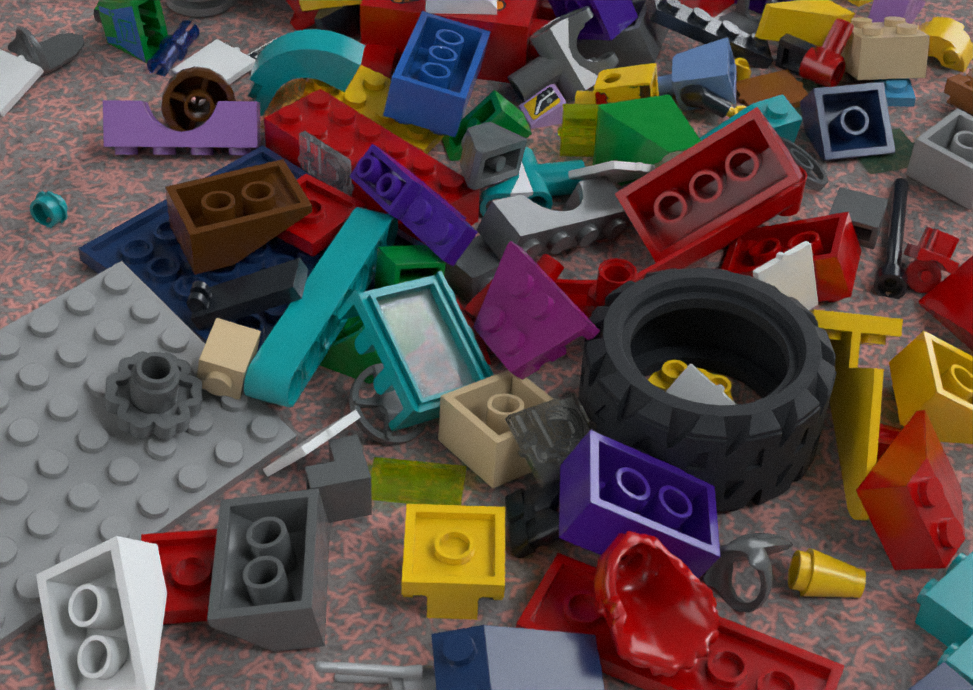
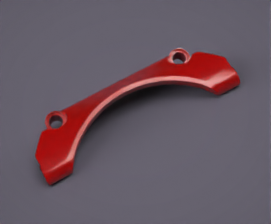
M798 166L803 174L800 180L637 273L636 267L631 262L620 258H610L604 260L599 265L597 279L557 278L555 284L589 318L598 306H604L605 298L609 293L627 281L637 282L644 279V276L648 273L672 268L692 269L698 267L737 238L775 216H792L797 214L802 203L807 173L802 167Z

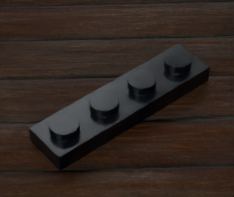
M646 0L645 2L649 20L702 44H708L728 37L733 56L735 58H744L748 64L760 69H768L774 61L767 40L755 37L756 33L750 35L741 31L730 21L724 20L721 22L712 18L703 9L689 8L681 4L679 0Z

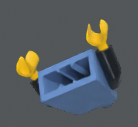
M728 37L673 56L672 74L658 77L659 96L675 94L679 108L683 111L706 109L721 118L725 116L731 118L747 107L739 105L733 108L731 105L736 104V81L750 78L751 70L746 59L736 58L734 60Z

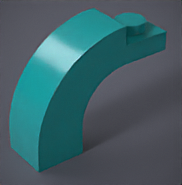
M318 29L299 30L280 36L270 42L255 59L249 79L253 82L247 96L251 97L252 101L260 102V116H263L277 90L283 84L293 79L313 78L345 92L361 65L365 45L345 35Z

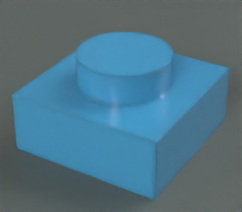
M909 78L874 79V83L884 82L888 106L914 107L916 96Z

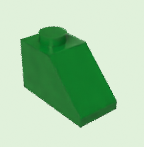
M493 90L462 119L456 137L449 135L442 137L449 160L458 161L461 159L463 150L461 144L467 129L486 122H492L527 139L532 132L524 113L496 90Z

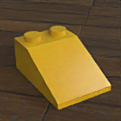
M923 330L888 362L900 424L905 427L916 411L925 410L940 442L973 444V356Z

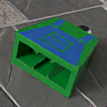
M160 0L98 1L94 9V19L103 25L108 44L145 63L171 50Z

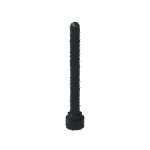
M898 178L893 183L884 266L876 271L873 286L876 295L900 299L905 295L908 283L907 273L901 267L909 187L908 181L904 178Z

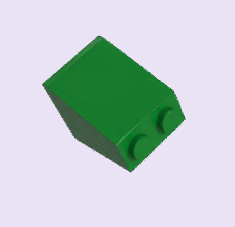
M670 94L598 105L593 165L610 161L641 162L642 164L654 165L662 161V158L667 154L675 151H685L699 143L701 139ZM638 179L624 181L617 184L625 188L626 186H628L629 184L633 183Z

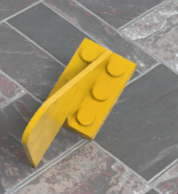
M815 309L809 310L818 321V327L827 332L836 357L834 367L837 374L830 397V407L847 509L854 520L867 521L869 517L855 490L877 463L884 369L858 368L859 350L861 345H886V338L901 337L903 319Z

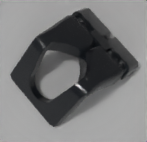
M560 479L542 486L540 482L530 485L531 488L528 490L521 488L505 497L507 522L510 524L508 529L511 553L515 557L524 558L536 552L538 547L542 545L546 547L560 539L559 512L556 511L560 504Z

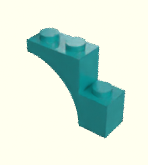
M972 551L968 556L960 553L952 561L945 576L940 581L932 578L922 588L916 599V602L921 606L915 623L948 647L941 655L937 667L945 662L973 686Z

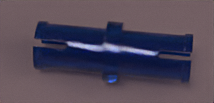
M183 20L172 35H167L160 42V49L147 61V67L151 73L160 65L162 67L156 74L166 76L178 60L182 61L186 57L188 47L200 35V30L196 24L189 31H186L192 21Z

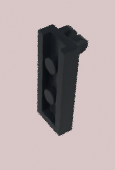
M301 258L211 287L203 281H195L192 284L186 303L192 312L191 320L201 331L213 327L216 318L230 322L300 300L303 296L308 269Z

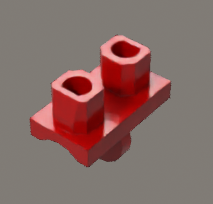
M926 227L917 246L908 243L903 254L915 259L905 269L908 276V287L915 292L927 293L940 283L942 277L941 270L955 275L960 263L951 260V257L960 238L935 228Z

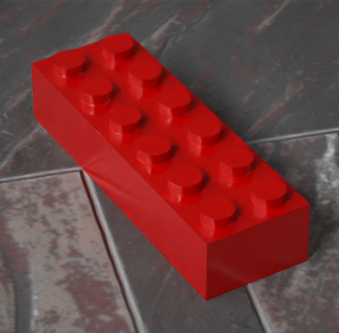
M322 89L314 91L264 117L266 147L307 173V160L310 162L312 170L311 158H307V154H310L307 151L311 150L310 136L314 138V151L317 154L315 162L323 171L321 143H323L325 172L330 173L331 171L335 178H339L340 169L331 160L329 165L327 161L328 152H333L339 157L342 155L348 159L352 173L358 161L364 156L371 144H374L445 199L466 218L465 221L472 226L478 222L480 188L473 190L467 187L465 178ZM315 173V175L320 179V181L323 182V179ZM325 178L328 185L332 186L329 180ZM351 178V197L367 204V209L388 214ZM337 184L334 188L339 190L341 186ZM398 219V228L425 244Z

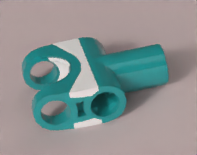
M525 147L519 174L493 183L495 186L487 188L480 194V213L483 216L488 209L486 204L493 199H502L521 194L534 203L551 209L553 205L551 196L570 195L580 181H584L569 179L568 171L584 168L585 164L583 160L538 164L534 152L530 148Z

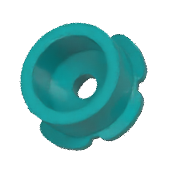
M41 191L30 204L31 215L37 223L52 228L58 223H63L67 220V204L58 194L51 191L46 193ZM47 218H51V222H46Z

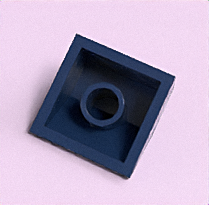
M884 82L814 88L800 101L804 131L823 162L895 153Z

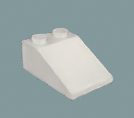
M116 536L36 574L56 690H154L167 598L157 544Z

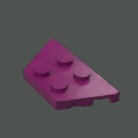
M512 241L508 243L473 328L509 372L523 380L538 371L543 364L553 362L567 354L566 344L580 336L590 340L600 330L523 248Z

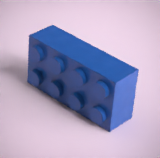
M422 11L393 73L383 116L393 118L400 124H413L429 129L437 135L456 137L482 66L490 31Z

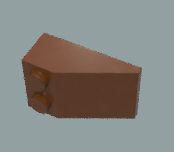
M284 159L165 187L170 227L194 274L214 271L238 263L312 212V204Z

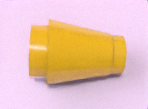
M808 548L806 552L800 550L794 552L788 570L789 589L800 591L801 597H853L859 599L864 592L866 584V572L864 569L856 568L813 548Z

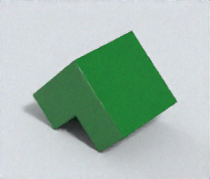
M427 245L378 247L374 289L395 285L401 281L408 282L433 276L439 271H442L445 276L446 262L439 258Z

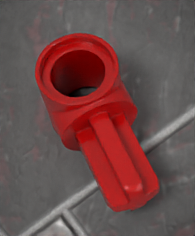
M836 19L822 47H812L805 54L799 69L800 77L824 87L837 86L846 68L845 58L841 54L854 30V25L844 19Z

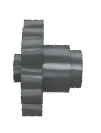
M138 352L132 357L121 359L118 364V373L111 374L106 378L105 409L109 413L117 415L116 424L120 430L130 432L136 438H146L153 432L161 439H169L176 433L185 432L189 427L190 416L200 413L202 381L195 376L189 375L190 364L187 361L177 359L171 353Z

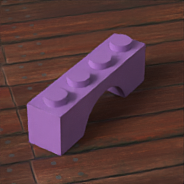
M103 100L104 147H115V154H138V147H153V155H176V147H191V155H214V147H229V155H246L251 152V148H259L261 146L260 102L218 101L212 116L203 125L190 131L179 132L160 123L146 101Z

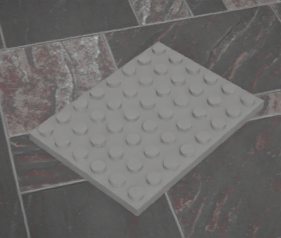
M122 261L0 329V648L43 618L36 574L116 536L141 541V534L168 532L289 448L296 441L297 435L262 400L247 397L244 391L239 400L229 396H217L202 389L200 413L190 416L189 427L185 432L176 433L169 439H161L153 432L146 438L139 439L132 436L130 432L122 431L117 427V415L109 413L105 409L106 378L109 375L118 373V364L121 359L132 357L134 354L142 351L147 353L168 352L176 356L177 359L187 361L190 364L189 375L197 377L199 358L205 346V343Z

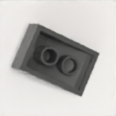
M632 0L638 15L634 22L613 40L577 39V48L584 59L598 58L605 53L614 51L619 59L618 64L614 68L655 63L669 29L649 20L646 0Z

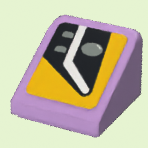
M551 84L520 104L519 110L524 113L531 129L562 124L563 121L565 123L564 109L566 101L555 84Z

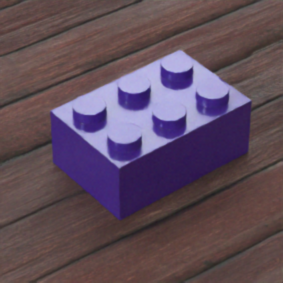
M590 430L560 465L559 538L602 555L619 533L625 534L627 531H633L638 534H648L657 537L673 555L681 559L697 578H700L721 557L715 486L684 472L680 468Z

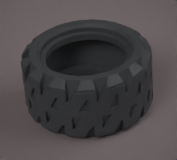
M702 267L692 269L672 268L648 273L644 276V279L637 282L627 281L608 294L605 298L604 306H598L593 311L590 321L600 332L590 340L584 339L577 411L588 432L590 430L680 468L684 472L715 486L717 512L737 511L743 508L750 500L756 505H761L785 493L793 481L798 482L802 479L814 461L837 373L834 367L835 352L827 332L818 327V321L814 314L797 299L781 293L776 286L754 277L729 272L728 270ZM669 360H680L687 364V366L693 364L696 368L711 370L733 377L752 388L761 399L738 405L704 404L669 394L654 386L645 377L662 370V365Z

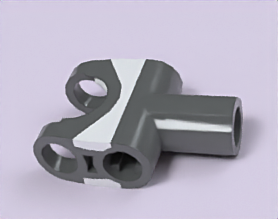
M589 6L576 9L552 20L529 37L539 56L508 76L510 85L522 102H525L545 87L555 83L564 99H571L575 97L577 91H585L595 85L599 72L613 69L618 64L619 59L614 51L605 53L598 58L593 57L590 59H584L577 48L579 32L585 27V23L594 16Z

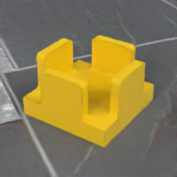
M406 504L402 566L403 597H413V595L426 596L427 618L477 620L479 598L489 597L493 598V600H503L505 593V507Z

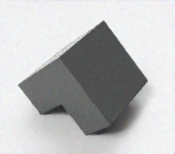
M840 187L829 215L849 211L860 246L874 250L888 199Z
M358 434L328 440L329 462L305 466L306 490L319 489L329 523L372 515L371 475Z

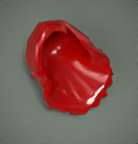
M627 531L625 534L619 533L599 557L593 580L594 594L599 607L598 613L602 614L607 620L619 657L627 660L633 666L649 668L651 675L655 676L662 674L666 677H671L680 669L690 670L697 664L696 659L708 657V646L713 645L718 640L719 632L717 629L721 622L716 610L717 603L716 598L713 596V591L705 583L701 582L681 559L673 555L657 537L648 534H638L633 531Z

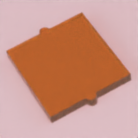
M307 78L290 80L277 90L264 113L261 123L262 129H264V117L296 102L303 96Z

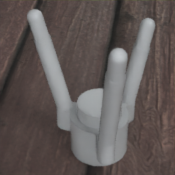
M318 661L314 665L317 672L334 673V680L336 682L388 684L389 690H436L435 673L432 664L394 666Z

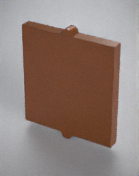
M788 69L736 81V93L739 96V102L747 107L752 103L783 94L794 108L800 107V101L808 94L803 88V82H798Z

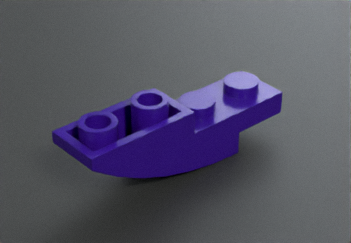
M371 144L349 176L388 214L399 219L439 258L452 266L456 264L478 233L465 221L466 218L445 199L374 144Z

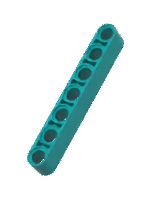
M356 207L307 278L302 299L290 303L252 359L244 381V392L247 397L289 408L295 405L348 320H339L336 312L356 289L365 292L376 274L378 247L394 245L399 224L397 218L390 214Z

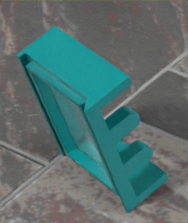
M442 271L437 272L433 276L365 292L356 289L336 312L339 320L360 316L365 328L355 339L356 351L363 355L376 350L384 366V369L374 378V389L379 395L395 390L404 408L388 424L392 432L439 418L441 395L494 375Z

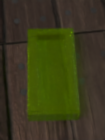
M374 457L371 471L372 500L405 504L462 505L467 466Z

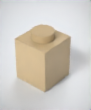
M216 318L198 363L197 378L202 381V389L217 396H229L240 400L244 391L247 369L257 354L261 331Z

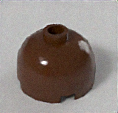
M194 66L183 69L170 78L162 93L161 111L170 129L184 132L193 130L196 121L208 120L212 116L218 101H236L231 85L221 74L210 68Z

